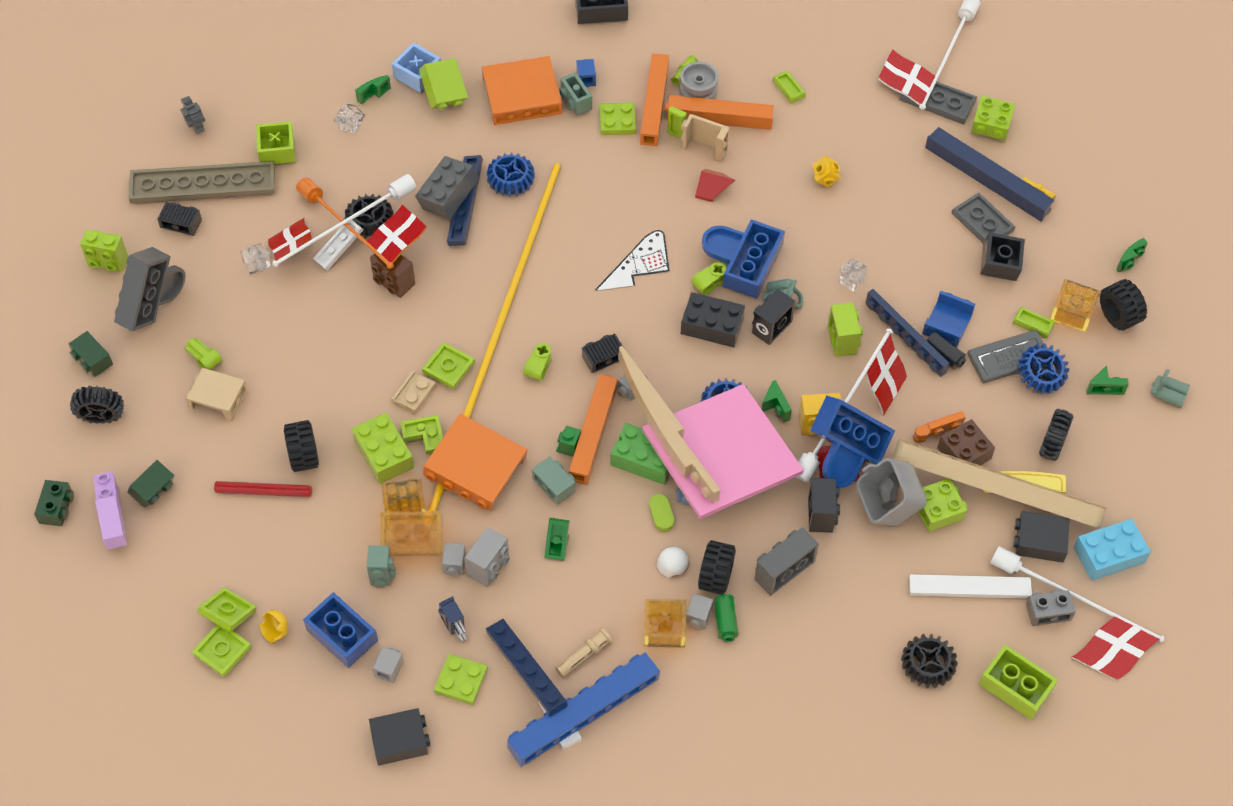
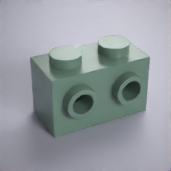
M575 72L561 78L559 92L561 97L566 99L569 109L573 110L577 116L592 110V95L578 74Z
M551 456L532 469V479L557 505L576 492L574 477L570 473L567 474L563 470L561 463L557 460L554 461Z
M368 545L367 571L370 584L376 587L391 586V578H395V566H393L394 559L391 557L389 546Z

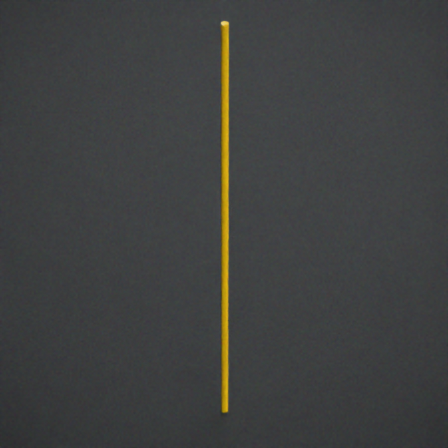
M555 163L464 410L463 415L468 418L472 414L561 168L559 163ZM439 483L422 529L426 531L430 530L444 491L443 486Z

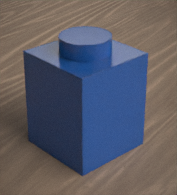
M594 59L576 60V72L586 87L596 86Z

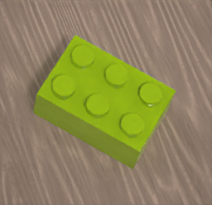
M387 412L352 428L354 441L379 484L414 468L413 456Z
M1004 645L983 673L978 685L1032 720L1054 690L1058 679L1007 645Z

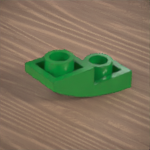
M1144 238L1133 243L1124 252L1117 266V272L1131 269L1135 264L1136 258L1141 257L1145 253L1148 242Z

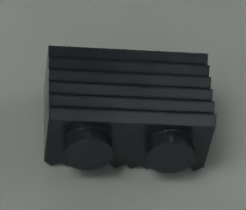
M166 202L157 220L160 228L195 236L196 230L200 222H202L200 210L195 207H185L176 202Z
M615 333L613 335H605L599 341L589 342L583 346L582 358L589 367V370H591V373H594L619 362V347L623 345Z

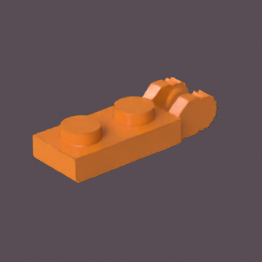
M960 411L928 422L920 427L918 426L913 434V440L916 443L925 442L929 436H940L945 431L953 430L962 425L966 416L964 412Z

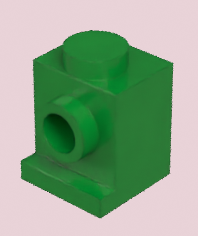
M566 426L563 432L559 434L557 441L559 445L556 452L573 457L581 430Z

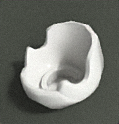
M679 547L664 549L657 559L659 572L668 578L674 575L681 576L689 566V558L686 552Z

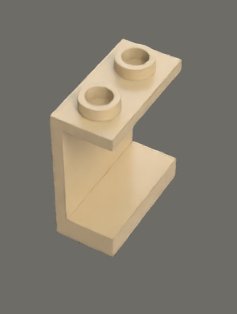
M690 114L681 126V130H683L681 135V141H683L682 149L686 150L690 140L715 148V160L722 162L728 150L730 127Z
M202 368L200 373L195 376L194 385L188 390L186 400L190 409H194L197 403L221 410L224 418L232 421L247 392V387L243 379Z

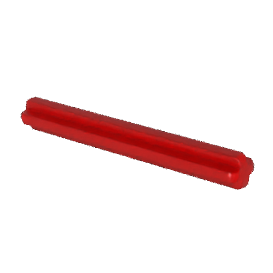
M216 481L214 484L216 493L310 497L312 495V487L310 485Z

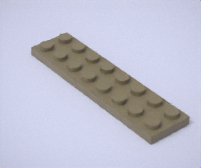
M274 161L130 170V203L275 194Z

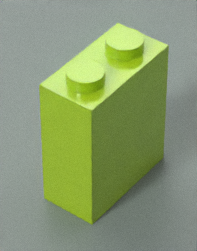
M456 58L426 63L419 69L431 109L438 108V110H442L449 105L458 107L463 105V102L468 98Z

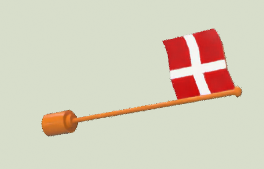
M305 177L298 181L296 190L309 203L313 204L319 201L340 222L343 221L321 199L323 196L322 189L310 178ZM403 204L367 241L348 223L344 224L387 265L388 269L394 267L393 263L402 252L419 239L427 228Z

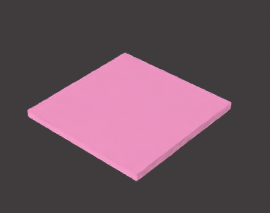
M744 384L674 413V416L684 428L683 440L721 490L719 501L713 504L708 498L703 496L701 488L692 481L690 475L685 478L681 475L650 425L642 427L644 435L699 519H703L803 474L804 471Z

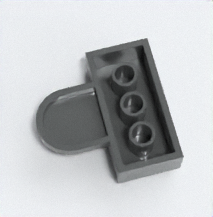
M154 247L129 255L126 272L123 276L122 289L119 293L118 306L115 310V323L130 331H135L155 323L158 307L174 300L183 288L186 275L185 271L176 265L168 267L171 256Z

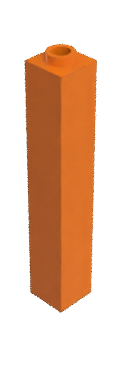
M652 53L640 133V145L658 146L669 68V55Z
M670 95L669 102H665L664 112H667V120L668 110L673 106L686 112L687 119L690 114L727 126L767 130L772 128L774 105Z
M599 374L572 459L569 473L577 483L586 485L589 483L615 399L618 379L610 375L604 376Z

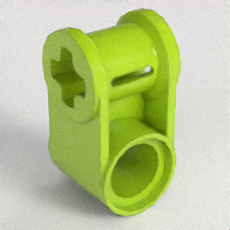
M715 262L703 271L695 274L691 282L702 295H707L723 284L726 266L721 262Z
M539 343L535 346L524 366L523 375L539 381L543 380L546 370L551 363V347L548 344Z

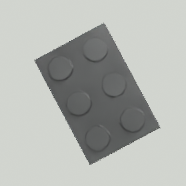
M444 156L415 197L423 210L451 219L480 178L473 165Z
M803 527L797 531L793 530L783 542L779 541L769 553H763L759 556L754 580L770 596L815 562L819 543Z

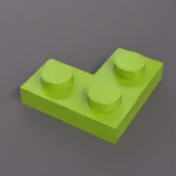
M438 415L400 422L404 442L423 438L427 455L432 454L443 439Z

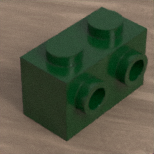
M88 331L68 343L71 349L69 352L71 357L75 361L79 360L83 370L86 373L90 372L94 377L113 365L109 353Z
M156 460L129 486L127 493L146 508L149 504L153 505L160 498L159 494L163 490L167 492L172 487L175 475Z
M45 480L34 513L39 524L63 525L64 519L68 517L69 503L74 498V491L68 482Z

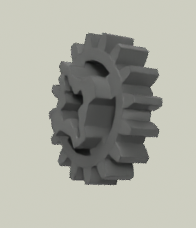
M190 96L182 98L183 108L180 111L189 128L193 127L196 134L204 132L202 122L205 121L200 106L197 102L193 103Z

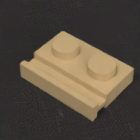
M412 370L391 398L392 403H397L400 407L416 414L436 387V382L420 374L418 375Z

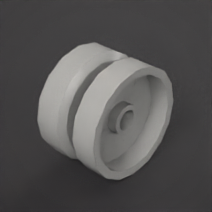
M693 62L686 65L681 71L680 96L715 99L717 97L719 76L717 70L706 62Z

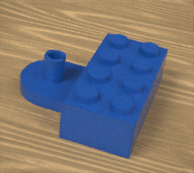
M752 219L745 232L726 226H713L703 234L702 248L709 257L729 264L724 273L723 287L757 299L783 246L785 231Z
M827 395L810 429L814 434L832 443L824 460L822 471L824 478L836 479V486H839V488H845L855 481L864 461L875 465L882 461L895 433L894 429L843 400Z

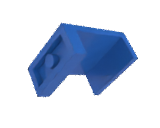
M940 291L938 301L930 318H927L924 324L922 334L929 337L932 333L937 332L954 346L958 347L976 304L967 299L954 296L951 293Z

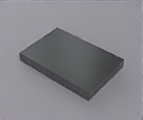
M979 192L952 209V214L982 243H984L989 232L1007 236L1015 231L1016 228Z

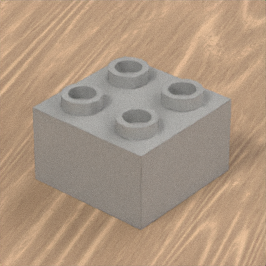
M487 527L465 556L467 576L488 587L490 582H494L498 577V571L502 566L505 567L510 559L508 538Z

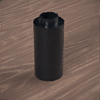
M932 333L926 340L949 362V366L953 369L961 368L966 362V354L939 333Z

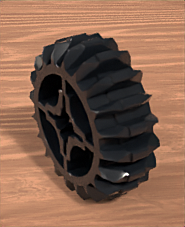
M365 193L364 197L358 195L357 200L352 199V203H348L344 218L347 219L380 199L381 196L375 197L373 193L371 196H367ZM385 199L352 220L363 229L360 235H363L366 239L367 236H372L394 213L391 204Z
M89 385L87 388L81 387V389H76L71 396L70 410L73 415H76V418L82 419L83 422L88 421L96 424L111 423L121 418L124 410V400H122L121 395H118V392H113L112 389Z
M1064 409L1055 410L1039 451L1040 456L1053 461L1058 459L1074 418L1072 413Z
M923 633L920 638L915 636L913 641H909L907 647H904L901 661H903L902 669H906L905 676L912 675L910 678L911 682L918 681V687L924 683L926 689L929 688L930 684L937 688L938 683L943 686L946 681L952 679V675H955V667L958 665L956 661L957 653H952L954 650L953 646L947 647L948 640L942 642L941 636L935 639L933 634H930L929 638H927ZM913 655H915L917 657V660L920 662L919 667L915 664ZM939 655H941L942 658L944 659L945 667L942 665V662L939 660V658H938Z

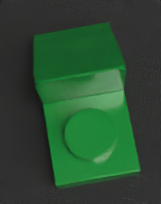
M1105 366L1090 381L1086 394L1125 395L1129 385L1128 378H1109L1108 369Z
M774 380L763 400L762 411L774 408L776 415L780 416L784 423L791 419L792 409L777 381Z
M549 518L544 558L565 560L570 520Z

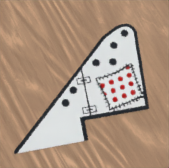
M655 230L644 236L595 291L634 286V276L669 272L664 232Z

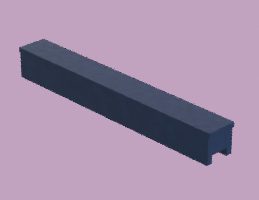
M940 127L927 137L926 149L1042 222L1052 208L1050 207L1054 199Z

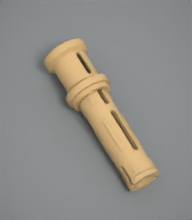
M604 628L599 629V633L591 639L585 640V645L555 667L562 678L590 656L599 654V650L605 645L613 643L611 636Z

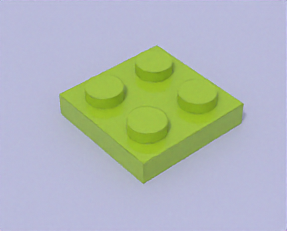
M634 102L600 103L601 135L636 134Z
M443 342L422 368V373L454 390L475 364V359Z
M224 587L198 606L197 613L231 632L256 612L257 606Z
M216 625L192 653L215 672L225 677L252 646L234 631L229 632Z
M448 654L435 685L434 693L474 705L488 666Z

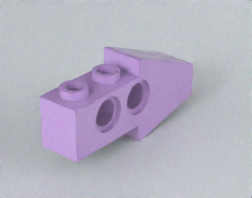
M113 471L93 475L96 494L95 503L106 549L127 545L125 520L122 514L119 487Z

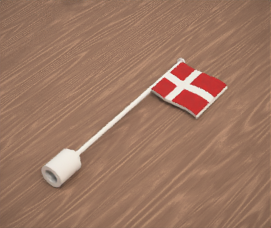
M980 0L963 1L958 11V16L962 21L936 75L902 57L892 49L878 79L889 88L913 100L919 105L921 110H924L964 22L974 19L981 4Z
M405 174L390 183L387 190L388 194L314 239L312 238L311 231L306 226L305 217L269 238L268 246L275 258L272 262L273 266L278 267L279 263L385 199L391 197L392 199L399 200L417 189L413 178L409 174Z
M889 328L885 330L886 334L844 401L846 403L849 402L866 375L869 387L879 403L881 415L883 416L907 378L904 364L895 350L891 337L893 331ZM821 438L813 453L802 454L798 462L804 471L803 474L796 477L797 479L805 483L810 481L820 464L818 461L819 457L816 454L825 439Z
M998 546L990 564L1011 575L1013 571L1018 573L1021 570L1062 591L1068 590L1022 567L1023 562L1019 561L1020 556ZM1069 590L1071 596L1113 617L1096 632L1081 651L1071 657L1072 659L1118 681L1133 668L1149 648L1158 641L1160 643L1164 641L1163 635L1159 636Z

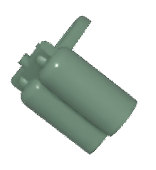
M783 279L768 282L766 284L767 292L763 294V302H765L766 297L770 293L773 294L779 289L791 298L794 292L799 298V303H795V308L802 307L803 296L795 287L797 280Z
M1166 369L1163 377L1158 375L1156 381L1153 382L1151 394L1160 400L1182 407L1190 385L1168 377L1170 370Z

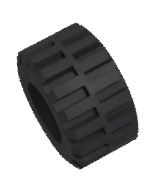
M1120 280L1101 290L1099 296L1101 309L1108 322L1114 328L1124 331L1146 319L1147 304L1140 289L1130 280Z
M304 420L285 424L284 436L291 469L294 472L318 468L319 459L310 421Z
M710 540L707 544L698 580L700 590L720 595L727 591L736 553L734 545Z

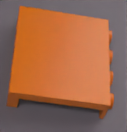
M550 56L482 66V77L485 81L494 125L562 114V101Z
M459 414L425 463L423 475L429 481L441 484L446 490L459 494L464 500L476 503L479 508L492 511L493 504L519 464H523L525 461L527 449L476 421Z

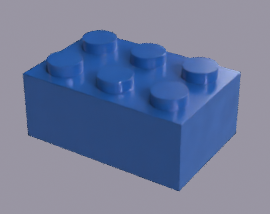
M334 592L303 619L306 630L347 668L352 666L378 641L376 630Z

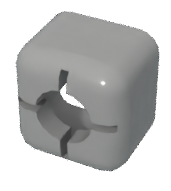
M885 458L876 465L868 464L862 469L865 473L857 481V490L871 522L887 526H898L926 505V495L915 469L910 463ZM901 485L904 499L899 505L894 504L896 502V493ZM881 492H882L883 495H884V498H885V500H886V503H885L884 500H883V497H882Z

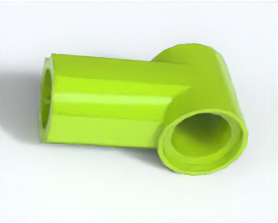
M191 338L187 341L185 350L197 360L201 368L212 370L223 361L220 354L214 348L209 349L198 338Z

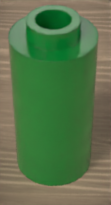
M730 594L718 595L714 598L718 638L724 642H732L739 636L734 596Z

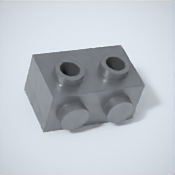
M1058 589L1045 594L1037 592L1029 596L1026 603L1032 626L1072 621L1076 613L1069 590L1062 591Z

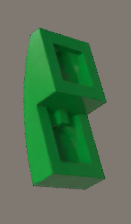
M388 75L377 77L355 89L357 102L362 105L373 95L380 98L391 89L390 77Z

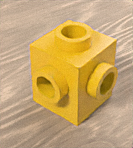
M826 155L812 164L815 174L814 179L818 184L828 188L841 179L840 168L837 162Z

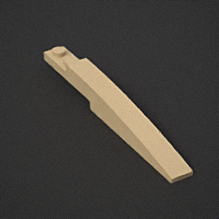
M619 347L618 359L629 386L662 447L684 478L690 475L692 481L699 485L705 498H708L712 504L719 501L721 490L683 440V426L624 347Z

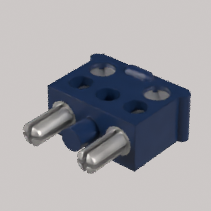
M452 596L440 602L438 613L449 633L451 635L456 633L460 642L463 643L467 640L465 636L467 631L464 627V616L454 597Z

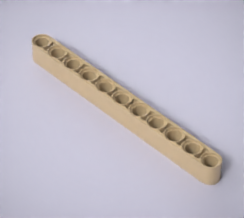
M898 440L892 457L895 460L908 462L913 467L1100 528L1106 512V508L1101 505L905 440Z

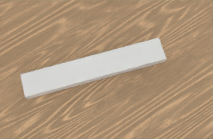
M909 575L910 596L1028 599L1032 595L1031 578Z

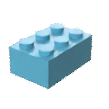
M1133 519L1078 536L1073 547L1091 581L1144 564L1151 553Z

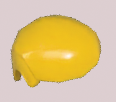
M271 609L262 615L265 619L259 627L266 641L274 643L287 635L289 629L288 621L282 612Z

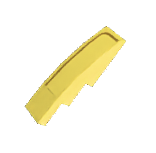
M998 471L1066 494V475L1028 471Z

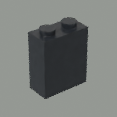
M1022 511L1020 517L1015 519L1014 530H1017V536L1015 535L1013 539L1016 555L1064 563L1068 554L1070 519Z
M419 708L369 719L378 766L428 755L427 747L431 745L429 735L423 732V728L427 727L425 715H420Z

